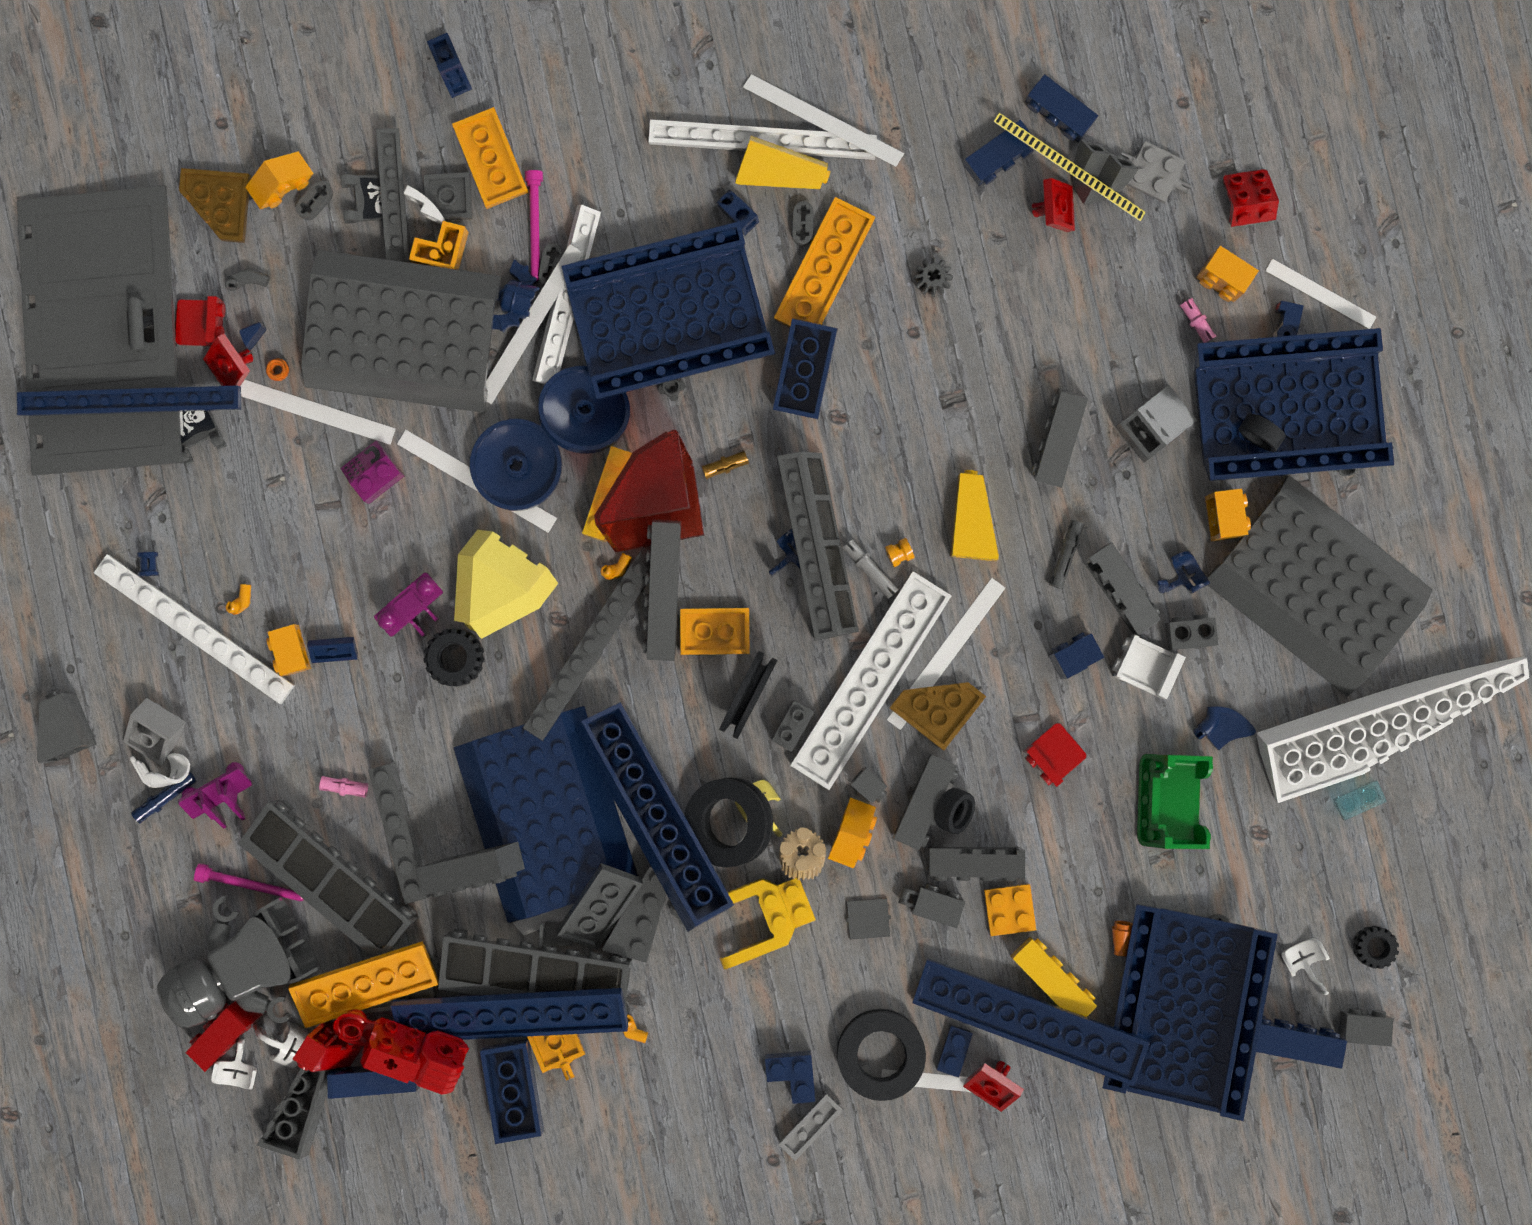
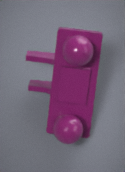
M424 572L375 614L374 619L390 637L397 634L408 623H411L420 635L425 637L426 633L416 623L414 618L425 610L437 622L439 620L438 617L428 606L443 594V590L428 573Z
M230 763L226 767V773L198 789L193 787L186 788L182 792L178 804L192 819L206 813L211 820H215L223 829L227 827L225 819L216 809V806L222 802H225L242 821L245 820L243 810L236 804L237 795L252 786V783L245 775L244 767L240 763Z

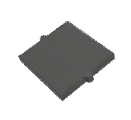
M887 898L847 901L848 918L846 922L849 923L850 940L890 937L889 920L891 916L888 915Z

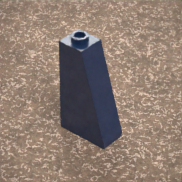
M363 1066L336 1068L327 1075L328 1099L417 1092L420 1088L415 1082L409 1081L405 1083L365 1069Z

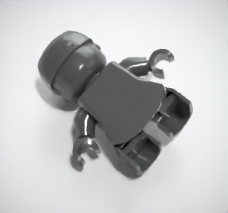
M227 896L220 897L215 901L212 910L217 922H213L206 937L209 949L207 959L210 965L204 960L194 959L182 961L179 965L169 970L157 985V993L162 1008L174 1024L179 1027L189 1028L214 1019L217 1013L223 1009L227 995L231 1001L236 1000L245 1011L261 1014L267 1011L269 1018L276 1023L288 1021L292 1016L289 1014L279 1016L275 1012L276 1004L284 1002L286 996H279L269 1000V996L257 990L265 987L295 983L320 969L314 952L304 938L290 945L285 950L278 940L280 936L287 935L298 928V924L289 906L283 898L272 901L253 914L255 917H251L235 936L229 939L231 926L228 923L236 919L240 912L233 911L230 916L223 915L221 905L227 901Z

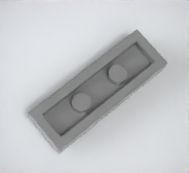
M825 1093L783 1137L778 1145L796 1161L843 1111V1108Z

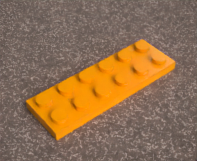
M837 197L834 198L774 316V320L788 327L791 326L792 319L823 324L876 218L875 216Z
M421 941L289 984V991L305 1028L335 1019L352 1009L363 1010L436 986L439 980L425 945Z

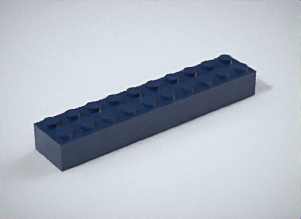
M621 702L581 721L575 728V731L687 932L734 906L733 901Z

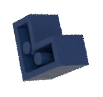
M1082 632L1072 637V643L1063 642L1052 648L1053 653L1049 654L1048 657L1060 679H1068L1105 658L1092 633L1085 635Z
M811 1050L765 1054L767 1082L790 1080L792 1104L815 1102Z

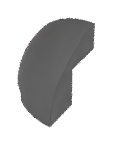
M1081 140L1078 145L1074 164L1117 193L1132 180L1138 171V168L1120 154L1113 155L1107 152L1103 145L1086 140ZM1074 177L1075 188L1083 204H1094L1107 199Z

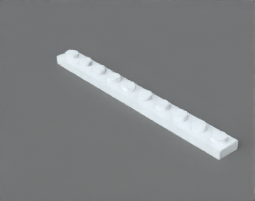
M650 119L649 144L745 151L750 136H754L804 155L875 160L874 155L830 132Z
M107 554L94 571V574L279 704L284 702L295 685L280 676L273 669L141 576H138V574L111 555Z

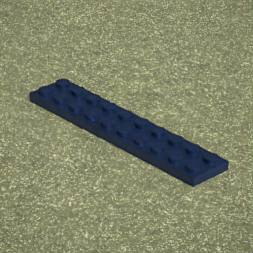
M931 959L926 961L912 1002L915 1005L1131 1086H1135L1150 1043L1149 1040Z
M622 988L393 1000L391 1004L395 1022L415 1028L426 1034L433 1031H441L462 1040L627 1032L629 1026Z

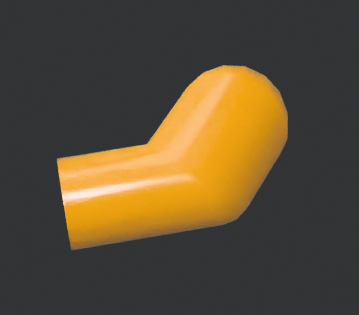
M622 553L617 564L604 565L601 568V575L608 580L622 577L632 557Z
M240 584L239 597L226 604V611L228 613L237 615L249 607L251 585Z
M627 1014L629 1026L628 1031L623 1032L624 1036L628 1039L646 1043L649 1032L637 1029L633 1017Z

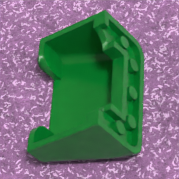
M1144 754L1141 757L1139 763L1137 838L1142 846L1162 849H1210L1211 834L1206 826L1199 825L1200 779L1210 777L1213 771V756Z

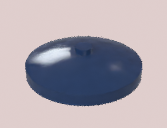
M574 366L559 371L546 382L539 397L538 417L547 436L558 446L575 453L591 454L610 448L622 437L630 418V403L626 392L597 400L587 366Z
M508 419L493 424L479 436L470 456V473L476 489L488 502L505 510L523 511L542 504L553 494L562 474V456L558 445L547 436L540 425L524 419Z

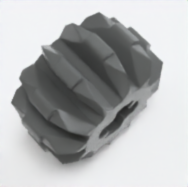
M933 257L931 264L925 259L922 262L923 267L917 266L916 271L919 274L914 275V280L920 281L916 284L917 289L924 287L923 295H926L928 290L931 291V297H935L936 290L940 295H943V288H950L951 284L948 281L953 279V275L946 274L951 270V267L946 266L943 268L944 260H941L938 265L936 264V258ZM933 273L937 274V278L934 281L929 280Z

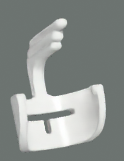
M171 753L167 756L171 766L169 778L156 772H149L143 762L136 760L134 756L130 757V761L142 782L152 788L180 783L188 776L190 771L189 760L177 753Z
M1311 938L1302 941L1282 953V958L1291 977L1295 976L1296 972L1302 968L1317 992L1323 995L1329 994L1323 983L1316 979L1310 968V965L1314 962L1330 959L1318 939ZM1299 951L1301 952L1302 956L1314 953V955L1306 957L1296 962L1295 964H1292L1294 961L1301 958L1298 953Z
M290 1021L286 1040L282 1043L271 1038L265 1029L254 1023L253 1029L256 1036L265 1043L280 1049L276 1056L271 1055L270 1060L289 1068H295L297 1062L292 1058L296 1053L290 1051L285 1059L284 1057L288 1053L294 1038L296 1040L292 1049L298 1051L310 1033L302 1026Z
M240 1038L237 1043L235 1060L215 1062L211 1079L212 1083L232 1085L248 1090L253 1088L257 1068L241 1061L245 1039ZM223 1069H235L247 1072L248 1074L237 1072L236 1078H233L234 1071H226Z

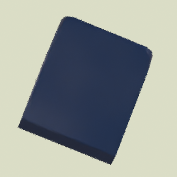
M260 322L241 329L239 333L245 347L251 350L267 329Z

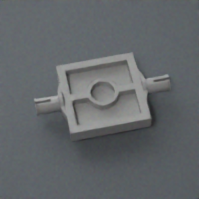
M1147 141L1144 142L1140 152L1135 157L1123 151L1120 155L1138 168L1135 176L1127 184L1128 186L1162 203L1166 202L1174 188L1186 194L1188 193L1191 185L1179 180L1180 172L1186 162L1185 160Z

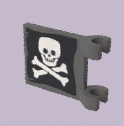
M379 174L340 175L342 188L355 187L357 211H343L345 224L382 220Z
M210 411L180 412L182 462L184 465L194 462L188 448L210 438L213 446L217 447L218 450L227 446Z

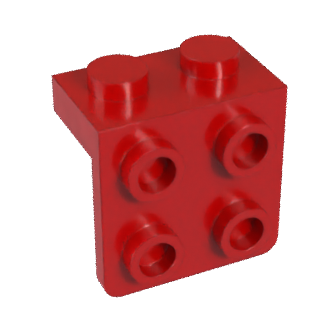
M1261 169L1229 174L1223 177V183L1231 202L1229 216L1231 227L1276 220L1279 199L1267 170Z
M208 296L207 300H179L177 302L176 343L184 346H211L217 336L225 334L223 317H225L226 307L224 301L217 296Z
M1055 723L1023 751L1027 755L1025 760L1032 768L1037 767L1041 771L1040 777L1048 786L1052 784L1055 787L1063 782L1062 778L1086 759V753L1060 723Z

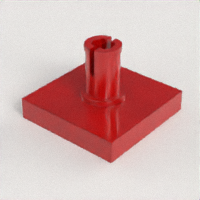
M1053 178L1044 179V202L1032 204V208H1036V210H1032L1033 216L1045 215L1047 226L1064 232L1075 231L1073 186Z
M222 334L216 337L203 360L221 386H241L250 372L246 364L253 362L252 354L246 355L250 352L248 349L237 352L226 335Z
M998 1061L995 1069L984 1063L966 1079L963 1087L1002 1112L1021 1097L1024 1089L1006 1077L1011 1067L1007 1064L1003 1068L1005 1062Z

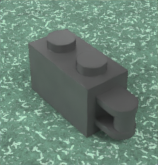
M926 884L925 887L919 886L918 891L903 887L898 902L912 907L911 912L914 915L954 928L958 927L965 901L960 899V894L952 891L944 894L938 892L939 887ZM911 894L916 895L914 903L908 902Z

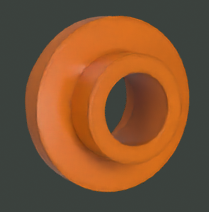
M275 358L268 362L266 373L270 379L282 381L289 374V366L283 359ZM281 366V373L275 374V368Z

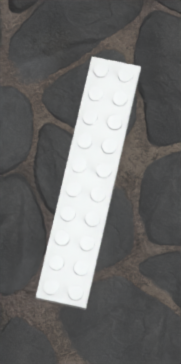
M911 573L790 766L830 790L952 595L917 573Z

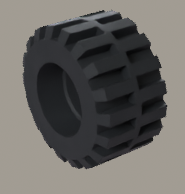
M445 629L441 633L433 635L434 638L428 641L427 644L429 645L424 650L426 656L423 658L427 666L425 669L431 674L430 677L433 680H437L438 683L455 687L467 685L473 679L475 680L478 677V673L482 671V663L485 662V657H483L484 649L480 646V641L473 634L460 629ZM451 644L461 645L467 654L466 664L459 671L447 670L442 662L443 651Z

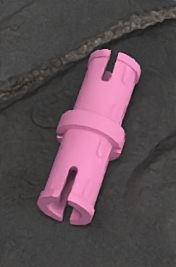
M1193 298L1180 305L1191 322V328H1195L1203 343H1207L1216 337V334H1214L1205 320L1207 319L1206 315H1202Z
M322 776L319 789L321 791L339 793L340 796L347 794L366 798L368 783L349 781L348 778L344 777L336 779Z

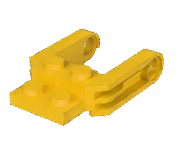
M797 877L778 885L761 878L727 892L733 903L758 895V902L770 932L774 936L741 948L732 955L719 958L723 969L734 967L787 946L795 928L816 920L802 883Z

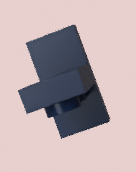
M448 33L427 41L451 98L472 90Z

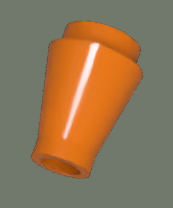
M1122 920L1114 922V926H1112L1114 955L1127 956L1133 923Z

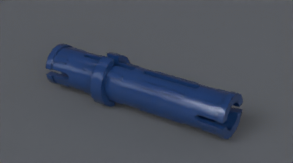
M189 772L182 782L168 785L154 796L150 795L144 804L131 812V815L141 824L155 812L159 813L163 806L181 794L186 788L196 783L195 777Z

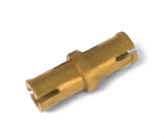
M743 450L734 455L722 456L720 460L702 465V469L707 480L725 472L726 474L731 473L730 470L748 465L749 461Z

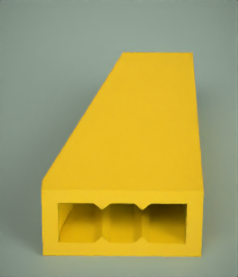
M750 136L735 183L739 185L820 189L822 183H827L831 171L827 170L828 163Z
M964 470V473L958 475L950 557L997 561L999 554L983 475H978V471Z

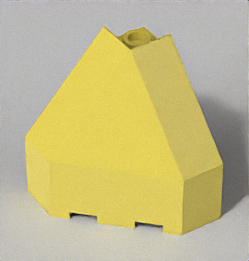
M477 530L458 554L454 621L463 622L468 629L475 631L481 639L539 609L558 584L546 566L540 562L536 566L526 559L528 556L526 553L514 545H511L509 548L499 541V535L493 531Z

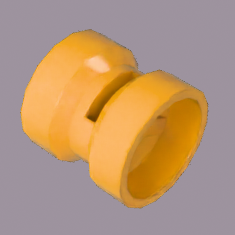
M906 538L899 540L896 545L890 544L885 546V551L893 568L900 565L904 560L910 561L915 558Z

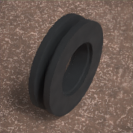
M758 651L719 728L720 731L725 732L730 724L735 725L732 737L736 739L739 738L778 661L772 658L766 666L762 665L764 653Z
M729 777L713 780L702 785L692 795L685 810L686 820L709 861L714 866L724 868L736 867L756 859L766 849L772 836L773 814L770 804L759 788L744 779ZM722 799H730L741 805L747 816V833L744 839L734 846L720 842L711 830V810Z
M873 1009L857 1015L846 1025L838 1041L837 1059L842 1077L852 1090L871 1100L887 1101L903 1096L917 1084L924 1071L926 1050L918 1029L907 1017L889 1009ZM880 1031L892 1033L899 1038L905 1051L904 1061L899 1070L889 1077L882 1078L870 1076L860 1066L857 1056L859 1045L864 1038L873 1032Z

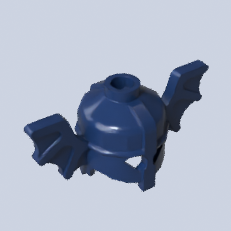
M513 260L510 275L518 281L510 280L500 287L499 299L496 300L499 301L501 312L504 314L494 315L492 330L497 329L504 333L511 326L519 327V319H526V317L530 316L529 310L532 307V299L535 297V292L540 289L539 287L532 286L537 282V278L530 275L529 266H523L517 260Z

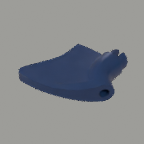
M1210 706L1207 707L1205 719L1198 724L1193 733L1200 740L1206 736L1210 743L1217 750H1220L1232 740L1254 735L1256 729L1240 713L1226 707Z

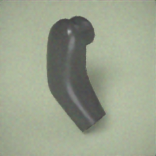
M247 268L228 276L225 281V287L230 291L237 290L246 284H257L267 287L270 276L255 269Z

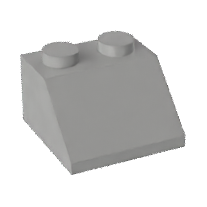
M146 698L130 714L123 742L162 766L182 736L186 722L179 716L162 708L158 703H154Z

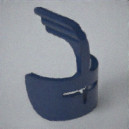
M790 529L776 541L785 552L786 558L769 570V575L772 577L789 562H793L800 569L798 556L787 545V543H790L796 550L793 530Z
M1185 551L1171 558L1174 570L1178 575V580L1169 584L1166 579L1158 580L1157 589L1160 593H1165L1182 585L1192 594L1209 585L1210 581L1202 572L1193 554ZM1182 566L1185 568L1189 576L1195 573V575L1191 577V580L1193 581L1195 586H1193L1187 578L1186 574L1182 569Z

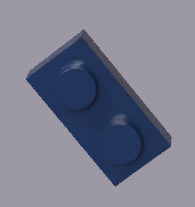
M354 637L308 640L307 648L311 663L358 659Z
M950 1025L937 1064V1071L959 1078L973 1032Z

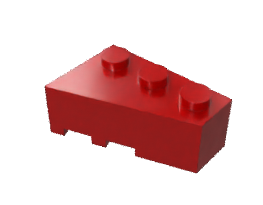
M237 1001L231 1005L226 1003L223 1009L217 1013L219 1015L217 1019L209 1020L204 1025L203 1029L205 1032L203 1034L199 1032L189 1042L192 1046L185 1053L206 1072L264 1014L245 1011L239 1006Z
M329 1020L318 1025L307 1035L292 1059L297 1062L301 1069L311 1072L350 1067L363 1046L346 1043L339 1039L333 1029L334 1023Z

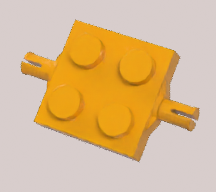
M578 1034L527 1037L542 1073L551 1069L561 1068L566 1081L575 1077L570 1063L574 1059L586 1054Z

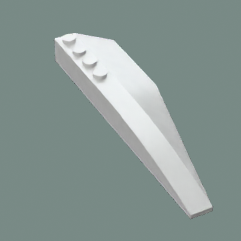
M1523 656L1407 683L1257 732L1260 754L1277 803L1367 773L1371 770V766L1378 762L1380 764L1389 760L1388 756L1397 751L1403 752L1409 748L1412 742L1416 740L1422 741L1453 723L1452 719L1461 714L1465 716L1472 712L1471 708L1481 702L1485 704L1492 700V697L1500 691L1504 693L1529 678L1527 658Z

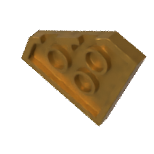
M181 168L180 193L193 206L218 238L226 242L245 243L249 192L245 187L251 180V175L248 173Z
M969 682L903 690L889 708L944 751L986 696Z

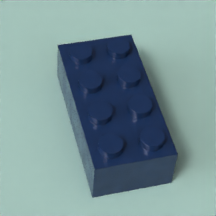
M792 319L773 410L813 419L819 418L838 328Z
M1263 1016L1256 1052L1342 1069L1347 1040L1341 1038L1340 1033L1325 1027H1320V1030H1317L1309 1024L1297 1022V1026H1294V1024L1288 1023L1289 1021L1274 1018L1273 1022L1267 1019L1266 1016Z
M524 1039L484 1046L480 1050L495 1144L542 1136L544 1126L529 1040Z

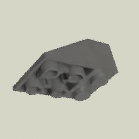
M1168 385L1115 428L1144 463L1194 424L1197 419L1171 386Z

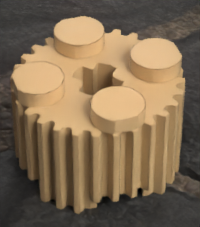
M799 828L795 832L791 831L790 835L787 834L786 838H783L779 850L780 865H782L781 870L785 871L784 874H788V878L793 877L795 879L797 877L798 880L800 878L802 880H805V878L809 880L810 878L814 879V876H818V873H821L826 857V847L823 844V839L820 840V836H816V832L812 833V830L808 828ZM798 854H806V857L804 855L798 856Z

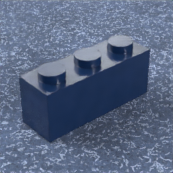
M1045 74L1025 100L1031 111L1034 113L1039 112L1045 117L1049 125L1057 126L1064 131L1063 134L1071 141L1075 140L1078 143L1099 116Z
M1021 119L1015 123L1030 133ZM1005 130L964 160L963 166L978 186L983 183L988 185L997 178V173L1001 170H1004V172L1010 170L1016 164L1014 161L1020 157L1025 159L1034 150Z

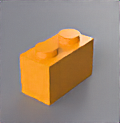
M293 624L268 632L269 638H266L269 650L273 651L275 657L273 667L276 673H279L280 676H289L311 669L299 625Z

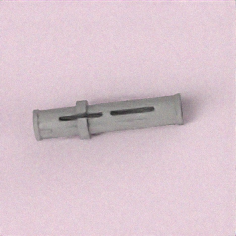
M854 539L848 542L854 551L847 544L842 548L855 561V566L857 568L860 567L887 599L893 595L887 587L893 593L899 590L869 558L870 555L868 553L865 554L856 544Z

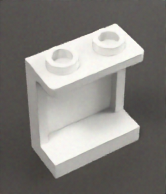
M1136 634L1131 635L1130 638L1126 637L1121 648L1124 650L1121 659L1117 658L1112 667V670L1115 671L1113 677L1156 697L1167 699L1186 657L1178 653L1174 654L1141 639Z

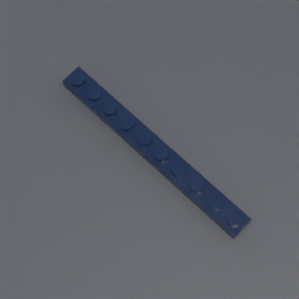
M241 386L17 392V415L241 410Z

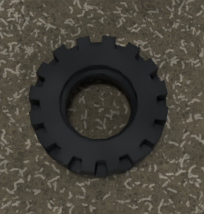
M1367 926L1363 931L1360 930L1358 932V937L1355 936L1354 938L1356 940L1355 944H1353V948H1355L1354 954L1361 963L1375 969H1383L1385 966L1389 967L1392 961L1395 962V955L1399 954L1397 938L1385 928ZM1373 938L1382 939L1385 945L1383 953L1378 957L1371 956L1367 951L1368 943Z

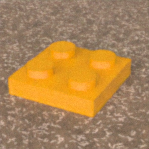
M1030 884L984 889L990 936L1036 930Z

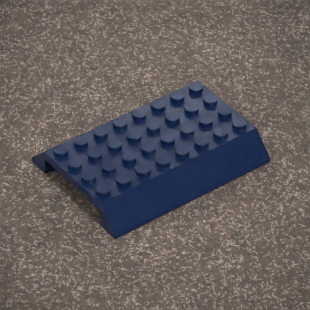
M740 221L561 266L597 400L775 355L770 332H767L747 259Z
M1381 328L1198 343L1196 345L1194 375L1202 460L1209 481L1394 466L1392 442H1386L1378 354L1383 351ZM1249 413L1269 420L1285 433L1286 437L1276 452L1260 448L1239 432L1238 428Z
M585 706L562 712L543 741L524 730L525 724L453 747L484 849L514 842L519 843L525 869L518 871L516 877L496 883L507 923L531 918L574 904L601 863L638 876L615 801L575 731L579 723L588 718Z
M1137 904L1114 1028L1149 1040L1150 1043L1135 1086L1105 1076L1102 1088L1124 1094L1128 1091L1220 1113V1116L1244 1121L1278 934L1250 926Z

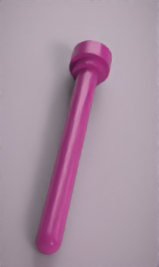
M528 170L525 171V182H527V186L530 188L531 276L539 280V186L543 182V171Z
M199 863L195 870L194 881L204 883L205 881L209 882L212 880L292 900H304L291 889L215 872L212 868H209V865Z

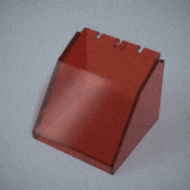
M671 430L668 433L667 431L631 454L595 513V525L615 553L651 546V539H647L648 525H652L653 520L681 521L680 540L705 536L695 468L691 466L693 464L692 458L677 430Z

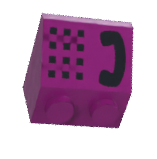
M377 440L340 468L350 485L367 504L373 502L405 477Z

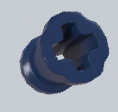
M158 552L137 553V557L140 560L138 576H159V572L156 571Z

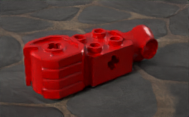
M357 1009L341 1014L334 1021L333 1025L334 1032L339 1039L346 1043L364 1046L361 1058L363 1068L405 1083L409 1081L415 1082L419 1087L441 1095L454 1091L455 1085L464 1069L463 1063L469 1050L468 1045L461 1038L441 1031H433L426 1034L415 1028L383 1017L376 1021H371L367 1019L364 1012Z

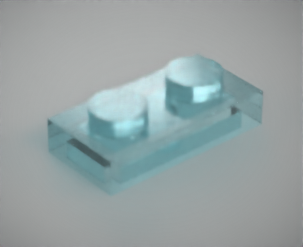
M1377 780L1333 799L1342 820H1347L1387 802Z

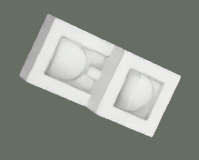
M407 185L404 191L406 198L423 206L420 212L424 217L442 225L445 219L436 206L422 193Z

